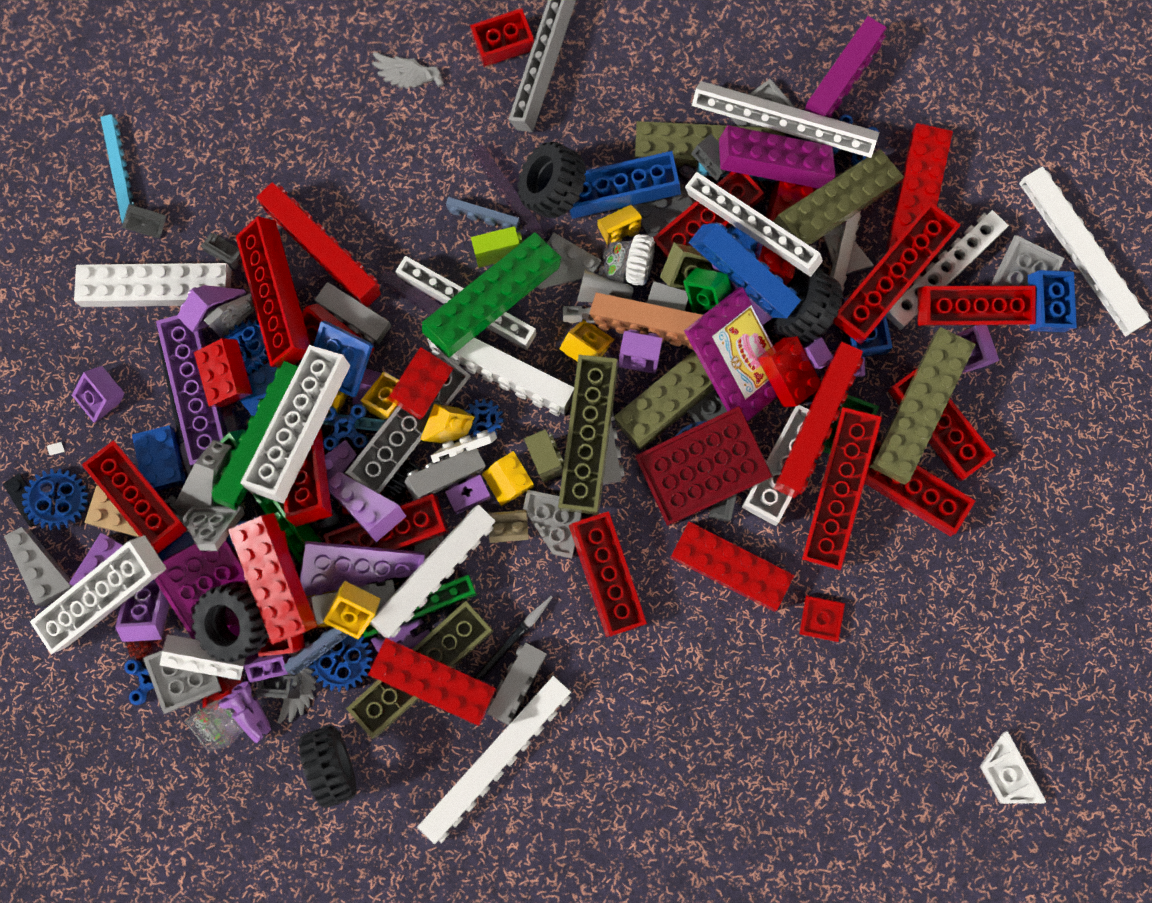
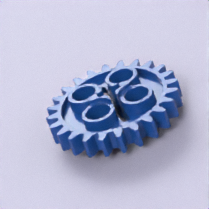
M249 320L247 324L242 321L240 327L235 325L234 331L229 329L230 334L223 337L225 339L238 340L246 372L252 375L253 369L258 372V366L264 367V361H269L258 320H255L254 323Z
M50 469V474L42 471V477L36 474V481L29 480L31 487H24L28 493L22 494V497L26 499L22 501V505L27 506L24 508V512L29 513L28 519L35 518L33 521L35 525L41 522L42 529L48 525L50 530L54 526H57L58 530H60L63 524L68 528V522L76 524L74 518H82L79 512H86V508L83 505H88V500H85L88 497V493L84 492L86 490L85 485L80 486L82 480L76 481V474L70 477L68 470L65 474H62L61 469L57 473ZM56 484H60L57 491L59 499H56L55 514L51 515L54 507L52 500L55 499ZM46 486L52 487L49 492L42 491ZM66 488L72 489V492L69 494L62 493ZM43 504L49 506L44 511L39 510V507ZM63 506L69 508L65 513L59 512V509Z
M348 635L341 641L343 644L341 650L334 651L331 648L315 660L314 664L309 666V669H315L311 674L313 677L319 676L316 682L324 681L322 686L324 688L330 684L331 691L337 686L338 692L342 691V687L349 691V685L351 684L357 688L356 681L363 683L361 677L362 675L369 676L365 670L372 668L367 664L373 661L372 658L368 657L372 650H366L370 644L362 643L365 639L364 636L356 639ZM350 644L351 647L343 656L345 662H340L338 664V667L336 668L335 673L331 675V671L335 668V666L338 663V660L336 659L337 656L341 657L345 652L347 645ZM352 651L359 652L358 660H350L349 655ZM326 658L332 660V665L329 668H323L322 662ZM342 668H347L349 675L346 678H340L339 671Z

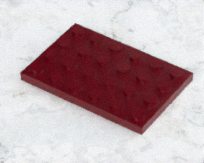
M740 406L635 456L667 526L773 477Z

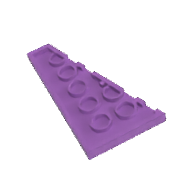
M305 541L300 582L306 596H318L324 592L339 591L344 581L360 587L371 582H383L385 579L411 576L424 562L425 554L424 552Z

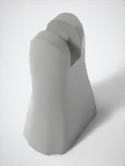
M585 269L577 302H593L596 292L631 300L633 287L626 283L607 279Z

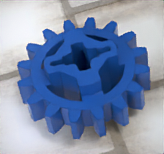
M485 399L482 400V403L475 400L476 405L474 406L468 404L470 410L465 409L464 411L475 416L468 435L473 433V437H476V434L481 432L478 431L479 429H487L488 433L495 431L497 436L496 430H502V426L499 423H504V419L499 418L503 415L502 411H498L499 406L493 407V401L491 400L487 404ZM494 415H495V416H496V421H495V424H494V426H493L492 423H491V419H492V418L494 417ZM481 416H482L483 418L486 417L487 422H485V423H484L483 421L480 422V419H479V418H480Z

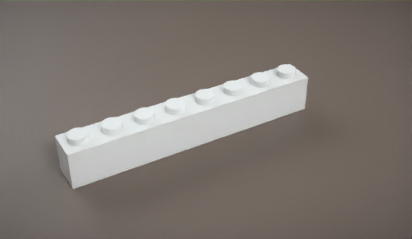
M698 172L695 173L685 186L690 197L810 277L823 262L821 253Z
M407 256L404 257L395 271L399 279L443 304L447 303L464 289ZM507 312L487 327L525 350H528L536 336V329Z
M480 505L475 506L377 611L370 624L385 638L396 636L401 630L399 626L404 621L407 623L415 615L413 611L417 606L421 608L428 601L426 598L430 592L435 593L440 588L441 584L439 582L444 577L446 579L450 577L455 571L453 567L457 563L461 564L468 557L466 553L470 549L474 550L481 543L479 539L483 534L487 536L494 527L492 525L495 523V520Z

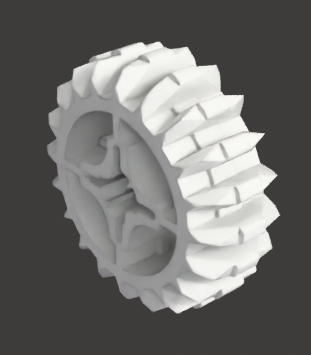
M638 234L632 241L626 263V280L628 283H632V285L643 286L650 275L655 241L649 235Z

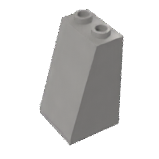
M216 440L210 443L195 462L174 504V508L187 512L191 506H221V504L214 501L211 491L213 486L219 483L223 468L228 466L230 462L231 446Z

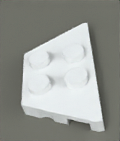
M1008 731L1003 732L980 766L998 801L1002 804L1046 803Z

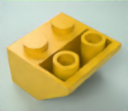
M629 205L599 219L598 228L607 245L611 243L615 245L621 242L623 237L628 235L632 237L639 233L642 217L632 205Z

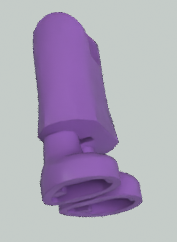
M422 618L399 626L401 630L394 637L390 636L388 639L413 649L430 631L428 629L415 636L413 630L418 629L424 624ZM374 637L371 639V642L379 653L385 639Z
M248 681L238 684L232 689V694L223 697L218 702L222 709L232 708L235 710L232 717L255 743H258L263 738L262 733L268 734L271 730L269 721L257 697L253 698L251 695V686Z

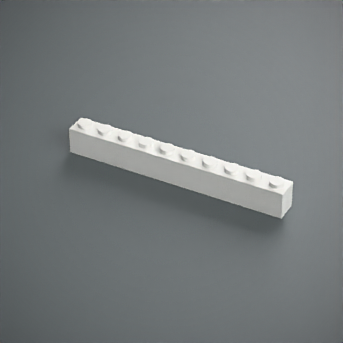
M700 81L697 86L692 106L870 158L880 133Z
M1042 166L1025 176L1019 183L1125 337L1151 321L1148 318L1147 311L1139 305L1137 297L1127 288L1125 280L1116 272L1114 264L1109 262L1104 250L1097 245L1093 234L1085 228L1083 220L1076 215L1072 204L1064 198L1060 187L1055 185L1050 173Z
M553 676L417 828L434 844L438 840L442 843L449 835L447 830L452 825L456 827L463 820L461 815L464 811L470 812L477 804L474 800L479 795L483 797L489 791L490 787L488 785L492 780L497 782L504 774L502 769L506 765L510 767L517 759L516 753L520 749L524 751L531 744L529 739L533 735L537 737L544 729L542 724L546 720L551 721L558 714L555 710L560 704L563 707L571 699L569 696L571 692Z

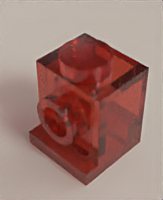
M150 640L138 641V648H135L134 643L136 641L126 642L130 657H136V660L147 657L148 653L153 651Z

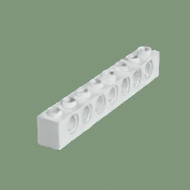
M993 210L988 215L984 213L977 220L978 224L975 227L971 225L964 232L966 236L963 239L957 238L951 245L953 248L949 252L945 250L938 257L939 261L936 264L932 262L925 269L927 273L923 277L919 275L913 282V286L903 294L887 313L886 317L899 330H902L918 314V297L915 295L918 287L947 286L1009 226ZM980 229L985 230L987 235L982 234ZM967 242H972L974 247H970ZM954 254H959L962 260L956 259ZM941 266L947 267L949 272H944ZM928 279H933L936 285L930 284ZM901 304H907L910 310L903 309Z

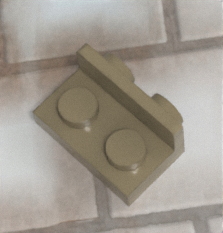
M526 510L488 513L495 520V523L492 525L494 528L489 533L490 543L529 540Z

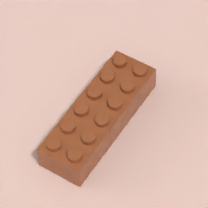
M597 292L595 293L589 313L602 330L609 331V329H613L620 334H624V331L628 332V330H636L643 335L653 333L659 335V338H662V342L668 341L674 346L686 345L692 350L694 349L684 330L703 316L701 314Z

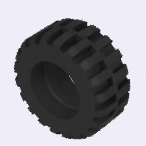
M554 141L543 143L540 147L535 148L533 153L527 157L526 163L522 166V172L519 174L520 180L517 188L519 189L518 196L521 203L527 209L546 218H557L566 214L567 210H571L574 207L573 204L579 200V195L584 189L583 184L586 181V167L580 154Z
M819 268L816 269L811 277L801 270L793 275V279L786 287L794 289L797 292L796 296L801 301L788 318H772L773 324L779 332L788 337L797 336L800 343L813 342L821 334H824L827 328L833 324V320L837 317L838 310L842 305L843 293L839 281Z
M230 582L211 588L206 593H203L199 601L196 602L194 607L196 611L193 612L192 619H194L192 627L196 631L195 638L197 641H200V647L203 650H207V654L212 658L216 657V660L227 663L239 661L258 653L267 644L269 635L249 584L244 585L243 582ZM226 607L232 609L238 617L240 623L239 637L235 636L227 627L225 621Z
M326 725L304 733L299 738L298 743L300 760L307 783L316 802L321 807L329 808L353 799L357 794L356 777L349 753L339 731L335 726Z

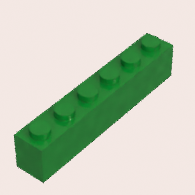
M467 575L444 584L435 593L430 592L426 597L428 601L421 608L417 606L413 611L415 615L408 622L476 596L477 593L470 576ZM370 623L363 632L366 639L381 634Z

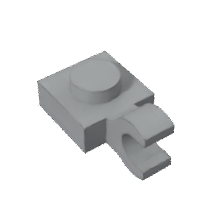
M563 306V322L577 323L582 322V319H584L587 323H595L593 318L588 316L590 315L591 307L582 309V306Z

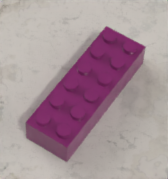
M867 16L808 100L804 111L828 118L833 117L832 114L835 109H839L845 95L848 96L852 90L854 82L860 79L864 68L869 66L873 55L877 54L882 47V42L886 37L884 32L887 27Z
M730 125L726 126L719 138L721 170L814 188H821L835 177L833 146Z

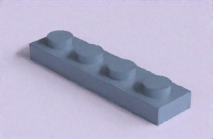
M448 197L447 209L454 215H460L461 213L474 221L481 219L491 226H495V224L501 225L503 229L515 226L516 230L519 228L520 221L518 217Z
M336 628L324 632L317 641L305 646L301 653L289 658L283 667L289 674L297 675L346 638L348 634Z

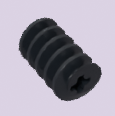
M408 460L404 461L406 467L400 466L399 470L401 473L396 472L394 474L397 479L391 478L389 480L392 485L386 484L385 486L387 490L385 492L399 503H402L400 496L407 497L404 491L408 490L404 483L408 477L407 474L416 469L421 471L420 468Z
M331 508L332 516L311 522V524L317 529L332 531L339 524V514L335 509Z

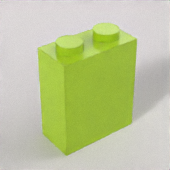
M515 226L471 237L478 268L496 264L523 242L521 233L516 232Z

